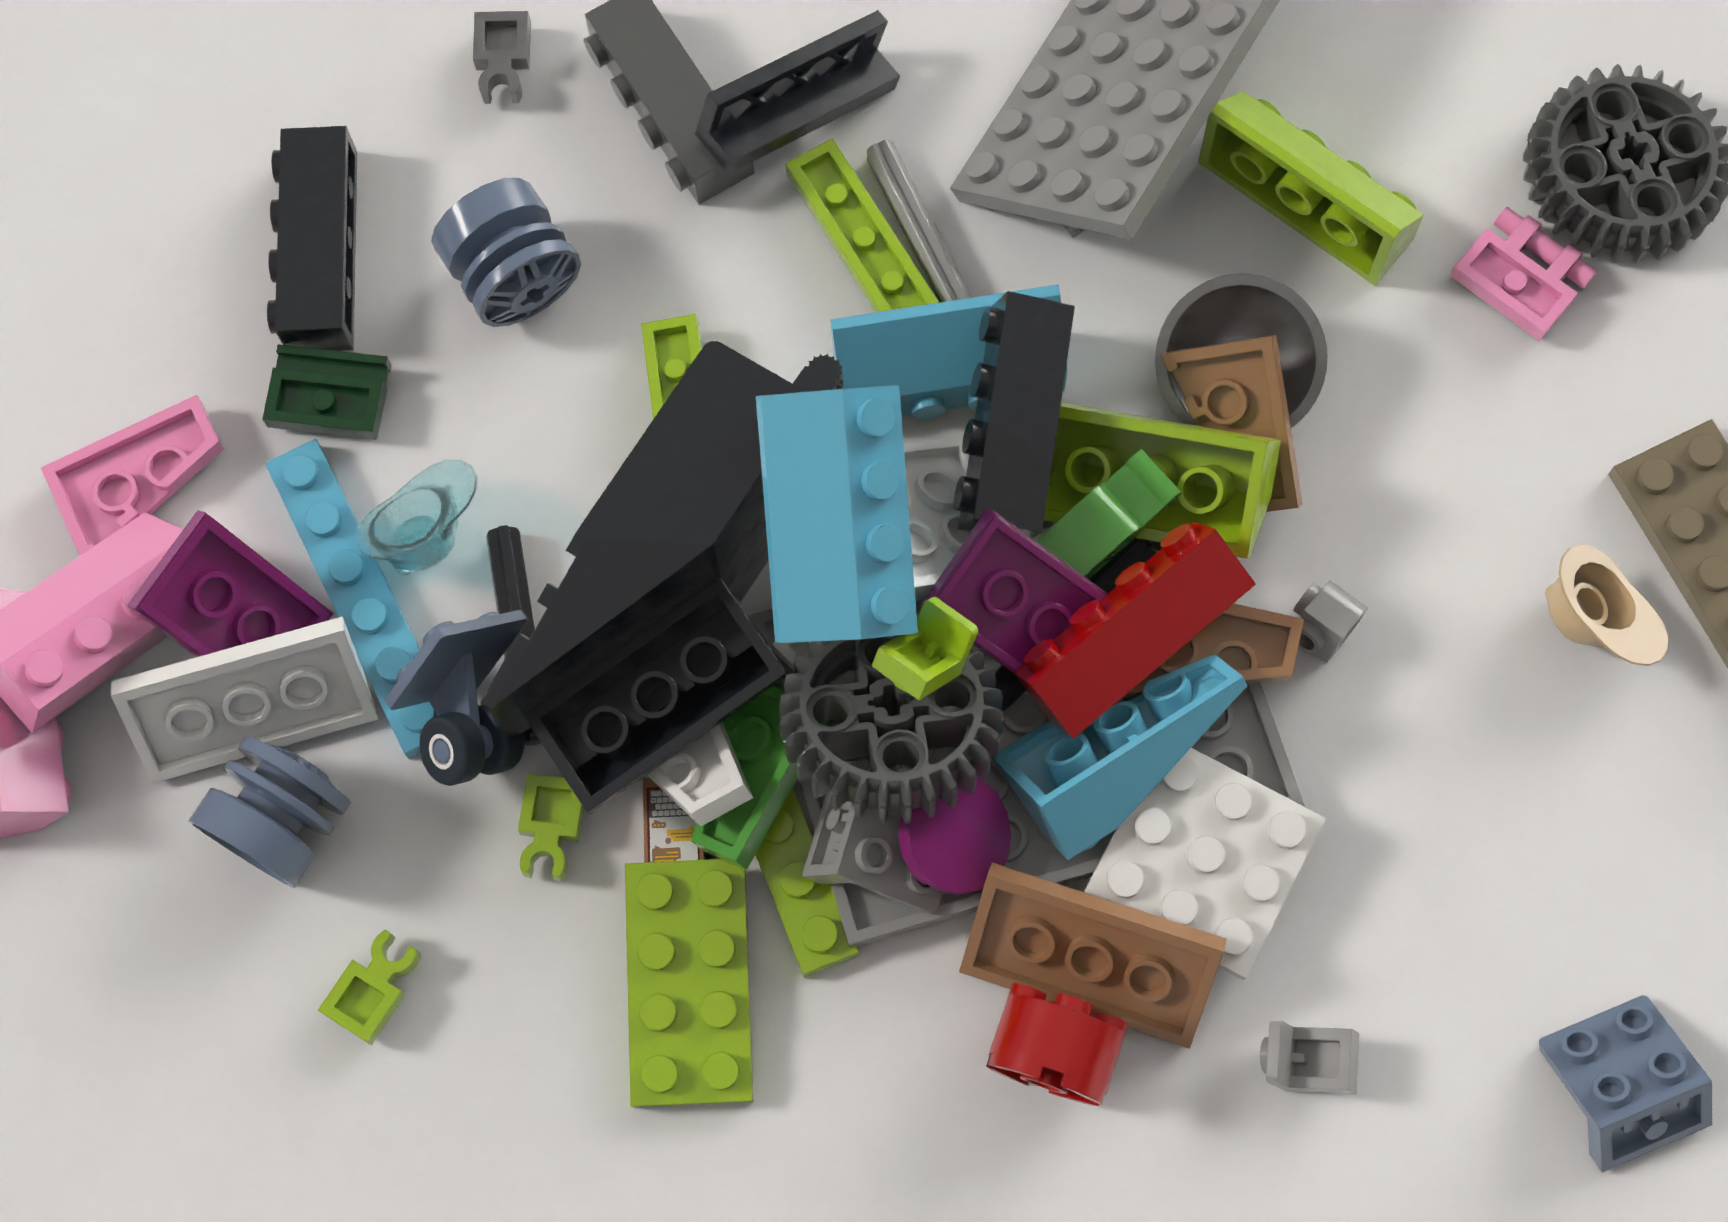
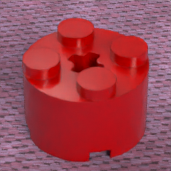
M1012 983L989 1051L990 1056L986 1067L993 1072L1028 1086L1031 1083L1048 1089V1093L1092 1106L1102 1105L1121 1050L1128 1022L1101 1012H1094L1093 1016H1090L1093 1005L1077 997L1057 993L1055 1002L1045 1001L1047 994L1023 984Z

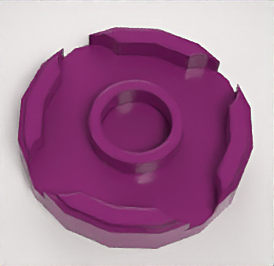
M980 778L976 779V788L973 794H967L958 789L957 804L954 809L939 799L936 800L935 815L932 819L922 807L912 809L911 821L908 824L904 822L901 816L898 827L901 855L912 876L923 885L928 884L933 889L939 890L936 892L957 895L980 891L984 888L992 862L1004 866L1008 859L1012 837L1008 812L998 793Z

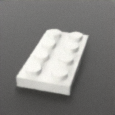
M343 617L111 681L112 700L151 783L223 764L230 760L244 758L246 756L237 748L247 735L257 738L264 743L283 747L379 720L377 704Z

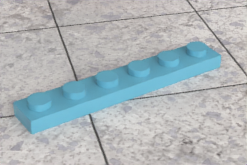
M314 439L266 462L265 465L338 617H343L360 663L405 756L411 759L420 754L419 742L424 725L431 718L438 716V714L429 702L391 710L385 702V698L398 681L396 677L399 671L414 659L420 648L317 439Z

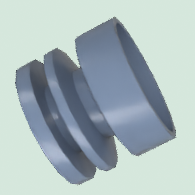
M502 178L484 184L463 196L439 220L434 228L431 239L436 253L451 276L462 281L461 288L467 300L473 304L481 321L492 327L509 326L518 323L549 307L568 290L577 278L582 265L579 254L572 244L566 241L562 229L551 223L549 211L532 185L521 178Z
M247 735L237 749L258 765L255 771L232 760L228 761L224 767L229 776L243 789L235 797L222 790L210 788L188 822L243 860L278 881L295 888L316 857L311 847L297 835L303 826L315 832L330 835L335 827L316 812L315 808L319 804L334 813L344 815L352 802L328 779L329 777L323 771L285 747L264 743L257 738Z

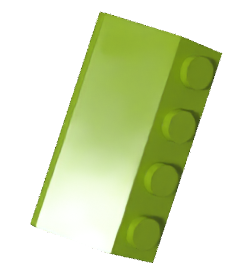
M1241 91L1217 102L1208 116L1198 163L1374 286L1379 283L1414 240L1424 214L1416 209L1414 203L1408 197L1399 192H1390L1371 179L1370 174L1360 164L1350 160L1345 161L1326 148L1324 142L1316 134L1308 130H1300L1281 117L1276 107L1268 101L1256 100L1245 91Z
M1061 402L1044 521L1054 523L1059 521L1088 493L1106 482L1136 452L1142 449L1182 494L1151 520L1136 538L1161 542L1169 532L1178 526L1197 522L1216 529L1236 557L1248 559L1251 556L1271 499L1281 440Z

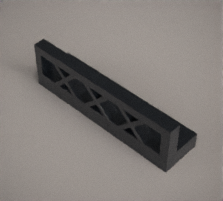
M877 10L708 93L695 135L726 173L730 174L895 90L900 75L878 50L888 21Z

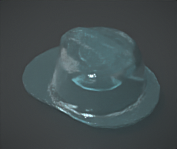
M445 460L433 464L417 474L392 497L369 512L357 528L355 538L360 552L372 559L387 560L396 572L402 576L426 570L440 563L453 549L458 526L457 518L470 505L476 492L477 476L473 467L462 460Z

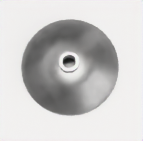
M1239 273L1216 277L1189 291L1177 302L1165 319L1159 333L1155 352L1158 384L1172 412L1181 422L1199 426L1196 418L1193 419L1183 401L1186 398L1173 373L1168 372L1160 354L1276 335L1290 426L1293 428L1305 417L1316 402L1323 387L1327 371L1328 355L1325 335L1310 305L1287 285L1275 279L1256 274Z

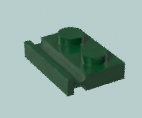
M277 345L276 353L278 358L276 368L273 367L262 417L268 428L377 440L387 392V375L390 373L392 366L387 356Z

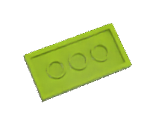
M723 859L625 863L630 1106L648 1107L754 1102L746 870Z

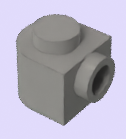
M1331 580L1323 588L1313 583L1293 609L1295 613L1301 616L1300 618L1304 619L1298 648L1306 653L1315 654L1328 663L1355 629L1368 610V607Z

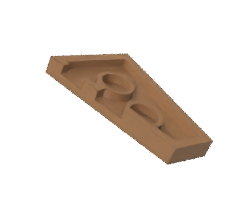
M1272 335L1160 354L1168 372L1173 373L1186 398L1183 401L1193 419L1196 418L1199 426L1281 440L1272 495L1266 512L1299 508L1303 505L1277 336Z
M1232 604L1126 695L1143 694V688L1149 680L1213 654L1244 677L1246 684L1290 680L1293 675L1304 619Z

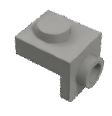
M1270 1021L1269 1035L1262 1040L1260 1047V1064L1262 1071L1266 1074V1081L1284 1091L1356 1094L1360 1033L1354 1029L1293 1027L1284 1021Z

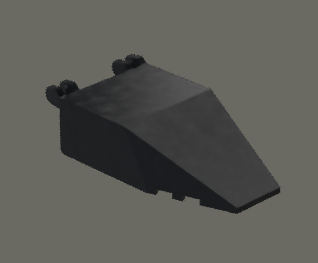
M710 341L703 346L574 534L566 549L567 552L575 556L559 588L551 583L546 584L537 601L547 608L531 638L518 634L480 702L498 733L507 739H512L530 729L531 726L525 719V714L718 578L725 582L741 603L769 561L756 396L844 389L843 380H841L843 378L842 366H840L839 360H835L834 356L829 357L828 354L825 356L820 354L819 357L814 356V359L809 361V366H805L795 381L791 383L721 342Z

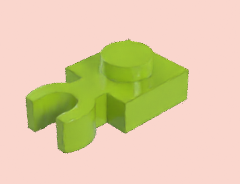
M527 773L518 832L522 836L534 837V839L523 850L520 857V869L525 877L532 878L534 863L542 856H549L554 859L552 877L555 881H563L566 876L568 863L566 856L561 850L562 840L579 842L584 807L564 777Z
M386 929L379 933L372 943V961L368 967L365 968L352 959L318 1009L320 1013L371 1046L406 995L392 984L397 977L411 973L418 965L421 953L410 946L403 958L398 961H389L387 959V950L393 944L396 937Z

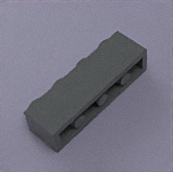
M609 0L584 14L589 36L583 40L589 55L597 67L600 68L607 65L614 78L610 82L616 96L626 109L633 105L642 118L637 123L643 137L653 150L661 147L669 161L665 162L668 174L679 191L682 192L688 188L698 205L755 174L753 162L727 174L695 135L707 94L712 92V89L652 0Z

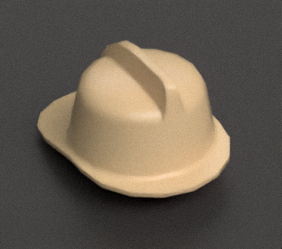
M1583 544L1569 548L1560 560L1559 578L1545 591L1549 613L1555 626L1566 638L1574 643L1598 648L1606 647L1616 657L1631 664L1649 666L1660 662L1668 651V634L1662 619L1651 604L1626 579L1620 568L1607 554L1596 547Z

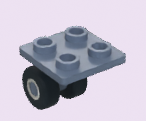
M522 610L503 614L489 612L470 621L455 624L452 621H446L436 625L424 636V644L414 659L399 671L396 677L398 681L385 698V702L391 710L429 702L438 716L431 718L424 725L420 735L419 747L421 759L427 772L434 780L443 785L453 786L468 782L476 778L479 773L493 775L514 768L521 760L524 751V733L512 739H507L498 733L483 706H478L476 689L479 688L527 623L528 619Z

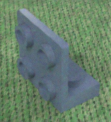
M1642 995L1544 1036L1539 1040L1540 1052L1587 1117L1589 1155L1602 1173L1712 1126V1080L1647 996Z

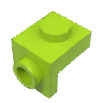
M931 597L923 603L917 618L918 633L899 635L880 646L872 664L873 668L889 678L897 688L909 693L917 700L923 699L961 674L978 634V628L975 624L937 597Z

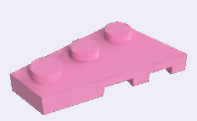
M195 395L41 467V470L79 556H81L144 512L152 515L220 454L224 448L202 401Z

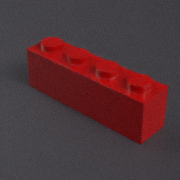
M1197 522L1183 524L1173 529L1161 541L1162 549L1145 563L1138 562L1124 570L1115 581L1117 587L1100 601L1093 600L1080 607L1069 620L1071 625L1054 640H1043L1028 651L1023 659L1025 664L1014 672V675L1056 728L1074 739L1256 585L1216 529Z

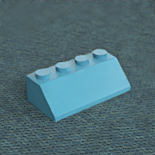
M1058 284L1011 291L1061 303ZM1006 292L830 319L833 356L835 360H839L840 366H842L843 378L841 380H843V388L899 385L902 417L912 415L916 419H931L942 415L948 409L967 406L970 410L976 411L978 398L971 397V382L977 364L979 362L983 363L986 342L979 340L981 319L985 309L992 307ZM1066 364V371H1065L1063 391H1065V385H1066V378H1067V371H1068V369H1067V364Z
M899 385L756 396L775 643L859 640L918 633Z

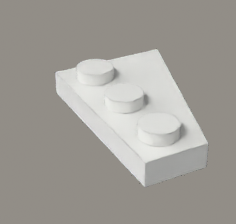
M723 722L647 774L700 827L753 799Z

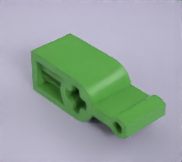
M1140 449L1106 482L1097 486L1080 500L1036 542L1090 580L1130 544L1143 528L1176 500L1182 492L1152 459Z

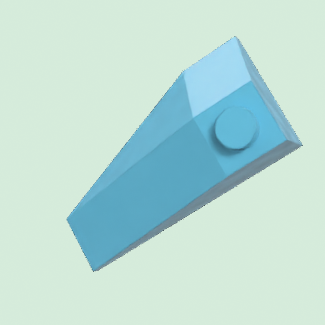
M1213 654L1149 680L1143 688V694L1127 701L1115 703L1074 739L1056 728L1049 721L998 752L996 758L992 759L1041 833L1069 860L1080 852L1091 849L1100 839L1119 828L1247 687V684L1240 673Z

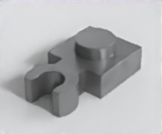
M528 11L474 12L473 62L476 70H484L480 75L478 86L485 104H491L492 90L500 84L509 86L512 103H519L522 98V87L515 70L530 69L531 20Z

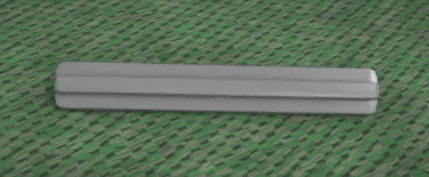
M882 140L878 144L871 145L867 149V162L939 303L972 298L894 143L890 140Z

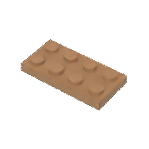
M992 862L959 973L1008 989L1011 988L1012 983L1023 984L1047 994L1045 1001L1055 1002L1057 993L1071 995L1093 1005L1090 1016H1093L1094 1012L1105 1013L1128 1022L1127 1028L1190 1049L1223 956L1227 939Z

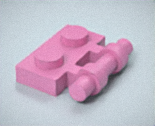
M1506 207L1493 224L1509 235L1506 241L1487 228L1454 266L1450 277L1540 342L1573 303L1578 294L1562 281L1567 277L1579 287L1585 289L1598 271L1581 260L1583 253L1570 244L1564 248L1540 230L1542 224L1529 215L1523 218L1509 207ZM1527 248L1550 266L1545 270L1523 254L1522 251Z

